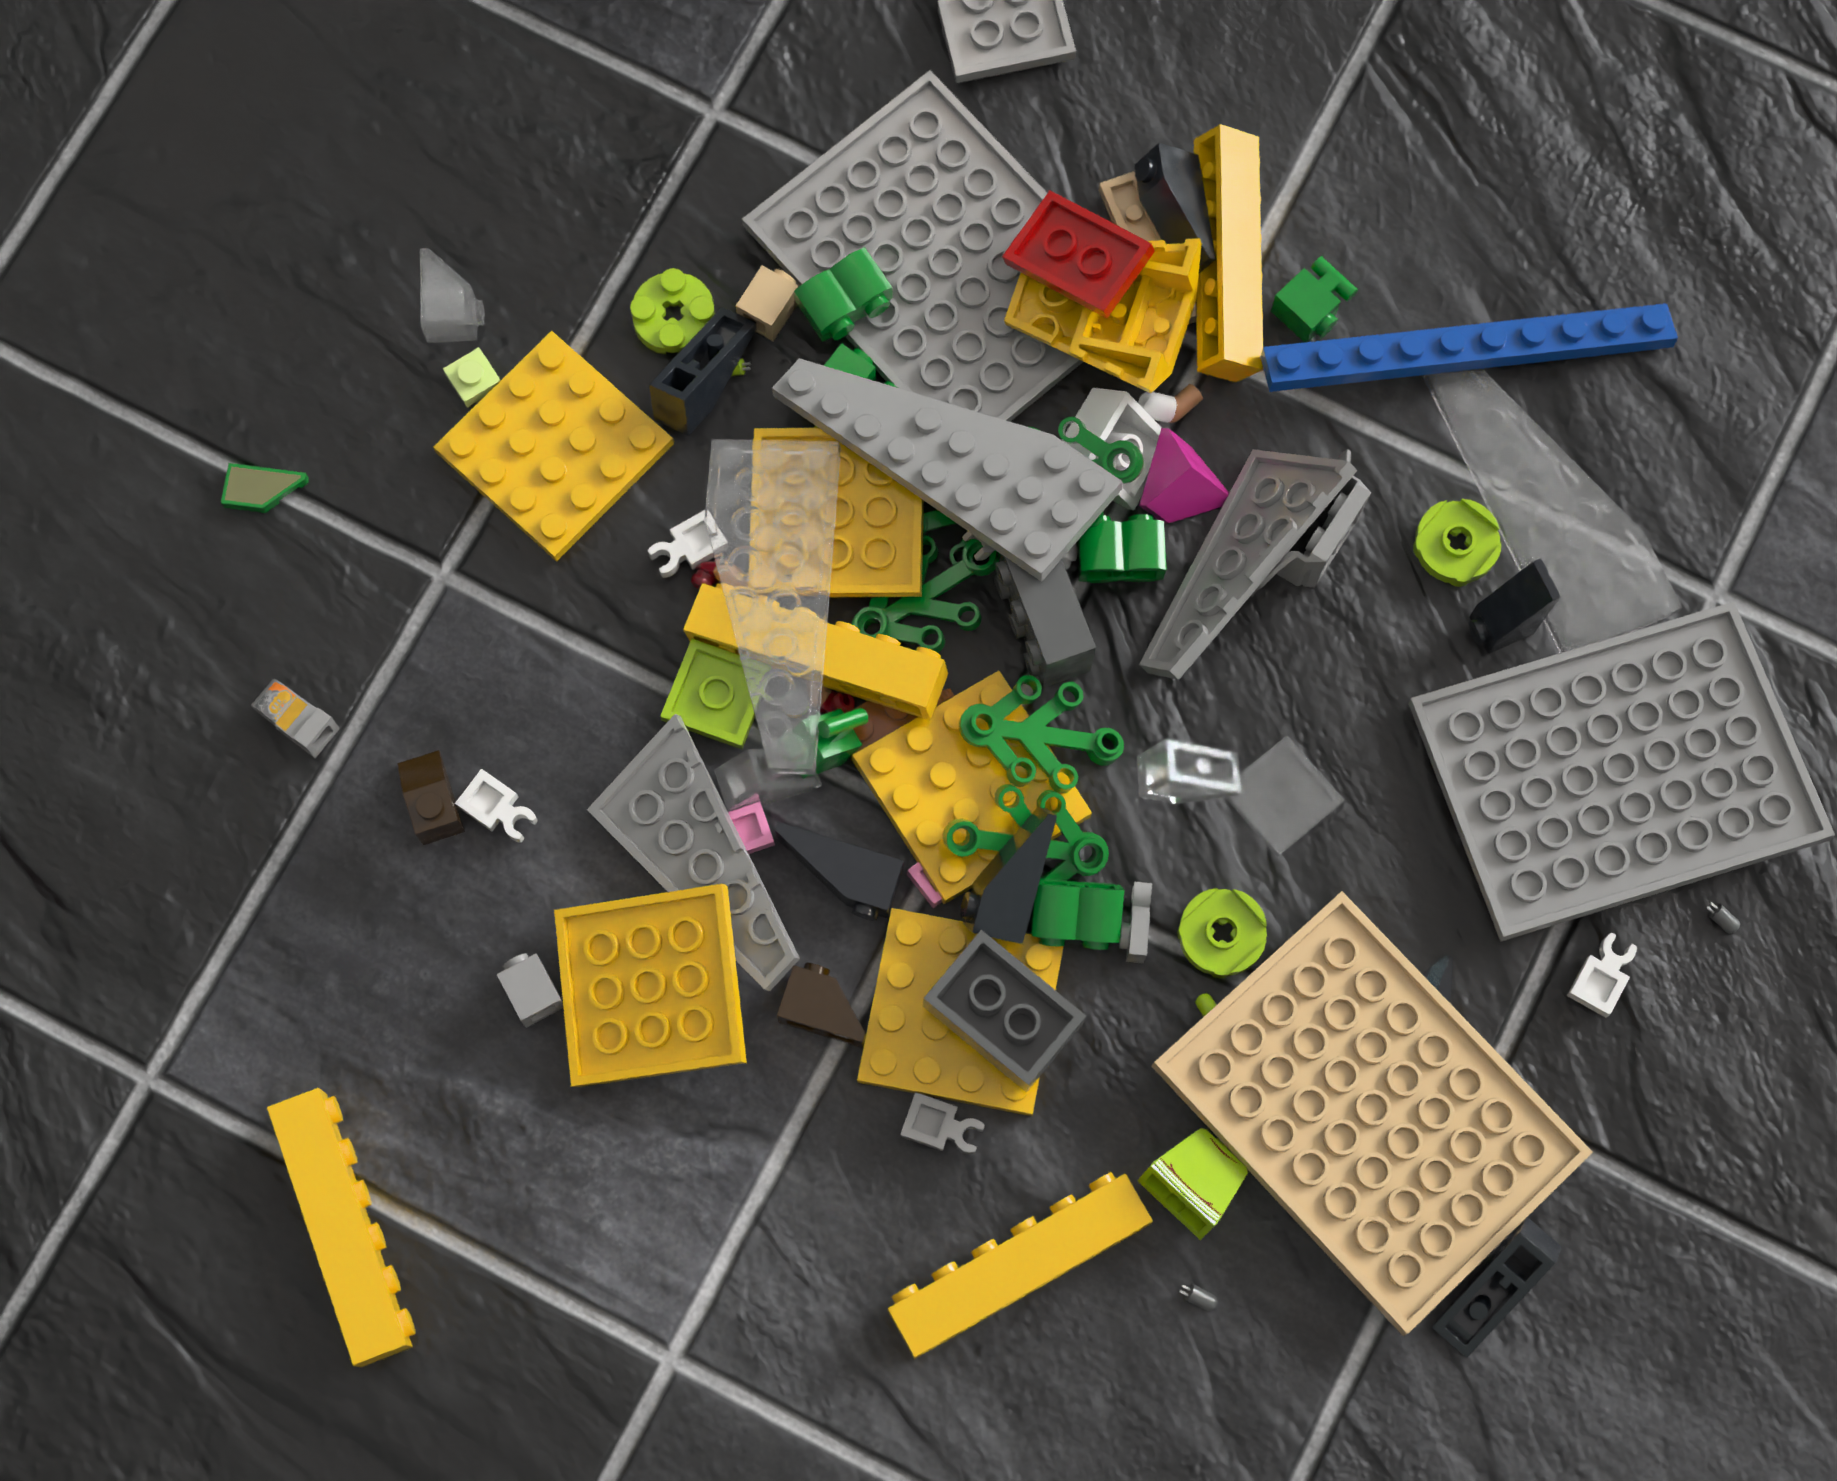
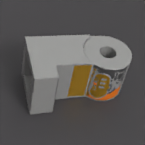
M272 679L251 704V707L272 723L279 732L314 758L318 756L340 729L331 716L308 703L276 679Z

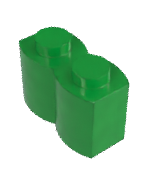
M864 247L844 257L830 269L804 282L794 290L796 304L822 341L830 338L838 340L848 335L854 329V322L867 315L869 318H874L887 310L890 306L889 301L893 298V287Z
M1104 515L1102 522L1098 526L1088 528L1076 542L1078 548V581L1080 582L1158 581L1164 579L1167 571L1164 521L1153 520L1151 515H1133L1128 518V521L1124 522L1111 521L1109 516Z
M1040 879L1031 911L1030 934L1033 937H1039V943L1046 946H1064L1065 940H1082V946L1085 948L1109 949V943H1120L1124 889L1121 885Z

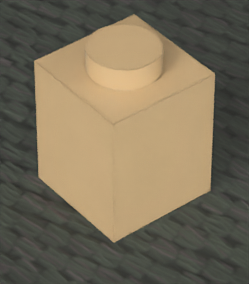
M762 265L736 304V312L743 317L755 321L757 324L755 332L774 341L797 306L794 290L798 288V285L786 272L775 269L773 272Z

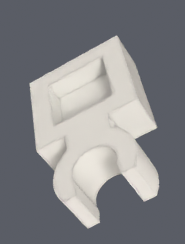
M705 509L670 529L671 536L674 539L673 542L655 543L649 548L648 554L651 560L660 555L670 557L669 563L659 568L662 578H667L677 572L681 562L687 560L693 570L698 564L709 561L728 550L729 544L709 511Z
M483 769L478 772L455 802L459 809L490 831H493L498 823L501 822L508 836L519 843L524 840V837L514 829L515 822L518 819L525 818L535 825L538 821L533 811L529 808L522 806L513 807L512 805L517 800L518 795Z
M1613 933L1606 936L1600 943L1599 953L1601 960L1591 955L1587 957L1567 994L1568 997L1604 1017H1608L1611 1014L1630 978L1628 975L1620 972L1619 969L1635 957L1637 946L1631 944L1625 950L1623 956L1616 955L1611 948L1612 942L1616 937Z

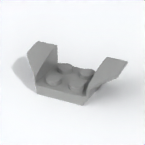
M1345 450L1337 460L1350 462L1351 451ZM1352 476L1334 497L1333 500L1335 502L1328 512L1329 516L1322 528L1318 527L1305 548L1307 549L1305 553L1302 554L1299 551L1287 552L1253 592L1251 597L1276 574L1295 586L1303 585L1315 588L1359 520L1371 494L1360 479Z

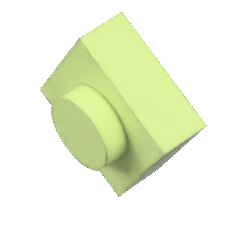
M479 347L443 368L446 377L466 407L483 399L501 381Z

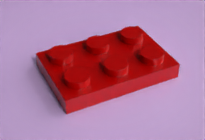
M1049 190L1005 251L1002 258L1005 264L1107 319L1155 250L1152 243Z

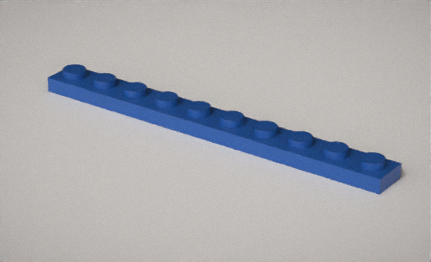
M1665 303L1263 347L1260 357L1269 392L1673 348L1678 340V336L1668 305Z

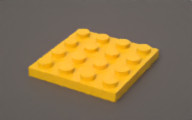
M551 331L434 446V450L557 562L674 444V441L666 431Z
M754 428L749 595L751 598H756V596L767 598L922 597L924 500L820 428Z
M1000 671L993 673L936 706L931 721L917 717L852 755L853 763L916 862H919L922 866L923 873L930 884L942 897L941 901L943 904L971 889L975 879L1000 852L978 848L969 856H958L952 853L943 842V831L948 823L955 819H966L976 825L979 830L1015 834L1019 829V826L1009 812L1000 809L995 803L997 789L1005 784L1013 785L1007 778V771L987 747H975L967 743L959 729L961 715L968 707L975 704H984L991 707L1012 691ZM1021 704L1003 720L1022 722L1029 715ZM981 718L976 719V725L979 729H989L988 723ZM1004 739L1018 758H1028L1036 767V775L1033 780L1024 787H1017L1023 793L1025 805L1033 813L1037 808L1039 795L1044 791L1053 790L1049 784V778L1019 741ZM1021 766L1015 767V772L1020 778L1028 777L1025 768ZM1057 773L1059 782L1069 785V777L1065 773ZM1075 786L1067 793H1059L1064 797L1066 809L1077 825L1091 817V810ZM1008 791L1003 796L1005 806L1012 805L1016 800L1014 791ZM1048 798L1045 808L1050 811L1055 810L1058 805L1057 798ZM1056 823L1051 840L1062 835ZM963 828L957 829L953 834L954 843H961L966 838V830Z
M716 884L554 910L572 1087L747 1063L727 885Z
M891 908L857 1082L1032 1116L1039 1078L1026 1093L923 1007V998L977 934L972 933L963 924V921ZM1026 933L1023 944L991 937L1056 990L1064 946L1042 945L1039 943V937H1033L1031 934Z

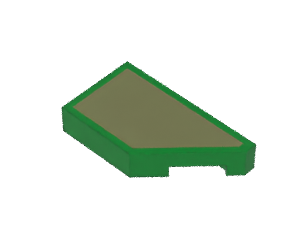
M229 463L221 504L224 508L266 513L280 503L279 500L292 491L307 485L309 477L303 472Z

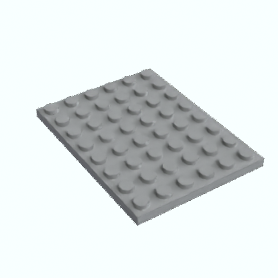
M931 70L742 219L743 227L778 265L795 280L798 286L815 275L830 269L849 254L861 248H866L893 287V298L889 301L890 306L882 314L874 318H869L867 315L854 322V329L845 337L855 348L862 350L873 360L876 371L885 381L892 382L897 388L1011 422L1083 362L1004 323V318L1021 272L1006 265L1002 256L1044 199L1047 192Z
M1734 601L1412 697L1409 701L1412 715L1500 942L1830 841L1835 836Z

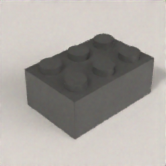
M1000 553L999 562L995 563L997 575L994 576V582L1001 600L1008 598L1012 614H1009V621L1017 639L1024 638L1027 653H1024V660L1029 674L1034 677L1038 676L1042 688L1090 672L1096 645L1062 559L1041 582Z
M983 930L976 935L923 998V1007L1026 1093L1080 1029L1086 1018L1084 1013Z

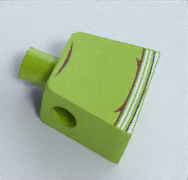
M1200 1128L1155 1160L1137 1181L1201 1240L1219 1222L1248 1174V1169L1218 1137L1216 1139L1206 1129Z

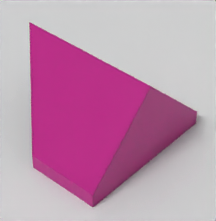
M1161 428L1139 506L1156 519L1164 521V523L1176 522L1223 507L1229 491L1189 444L1170 429Z

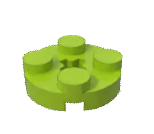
M674 268L667 269L663 274L653 276L644 282L637 290L630 306L634 329L638 338L646 347L660 354L680 352L715 315L712 295L708 288L694 276L684 274L681 270ZM669 306H680L683 318L679 321L675 318H670L666 321L663 318L666 315L665 309Z
M1461 499L1460 502H1447V500L1438 502L1422 517L1416 529L1413 551L1420 564L1430 575L1445 583L1462 587L1485 576L1496 563L1501 552L1500 535L1498 533L1500 528L1494 515L1486 507L1475 501ZM1460 533L1464 534L1467 537L1464 544L1468 549L1455 550L1451 548L1447 535L1451 534L1456 537Z
M1215 888L1198 894L1190 901L1182 914L1177 933L1181 949L1194 967L1204 973L1211 974L1213 977L1226 978L1227 976L1243 973L1256 963L1265 948L1267 924L1263 910L1248 894L1235 889L1231 891ZM1216 922L1221 926L1230 923L1234 928L1230 933L1233 941L1229 943L1224 940L1217 942L1212 937L1215 933L1212 925Z

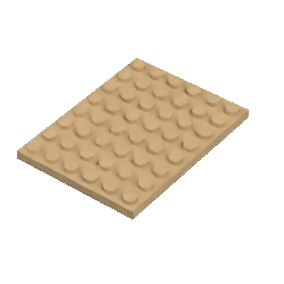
M1343 891L1152 1064L1153 1069L1235 1157L1247 1167L1249 1172L1402 1336L1407 1335L1593 1153Z

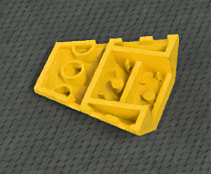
M1200 238L1185 239V243L1166 244L1165 240L1148 241L1153 245L1154 254L1107 319L1020 273L1004 318V323L1144 391L1152 393L1172 374L1197 299L1201 240Z

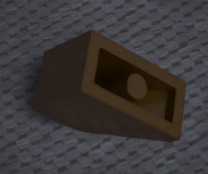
M437 750L397 763L403 796L415 835L423 845H427L465 832L440 751Z
M807 962L804 968L793 965L777 1014L778 1022L863 1048L866 1038L865 1032L837 979L829 976L830 970Z

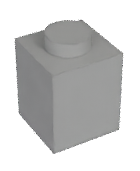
M527 953L510 959L503 965L505 970L497 974L518 1017L526 1028L563 1008V1001L537 953L528 957Z

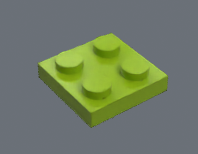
M692 638L661 713V721L667 723L674 714L681 716L687 730L742 750L772 676L773 668Z

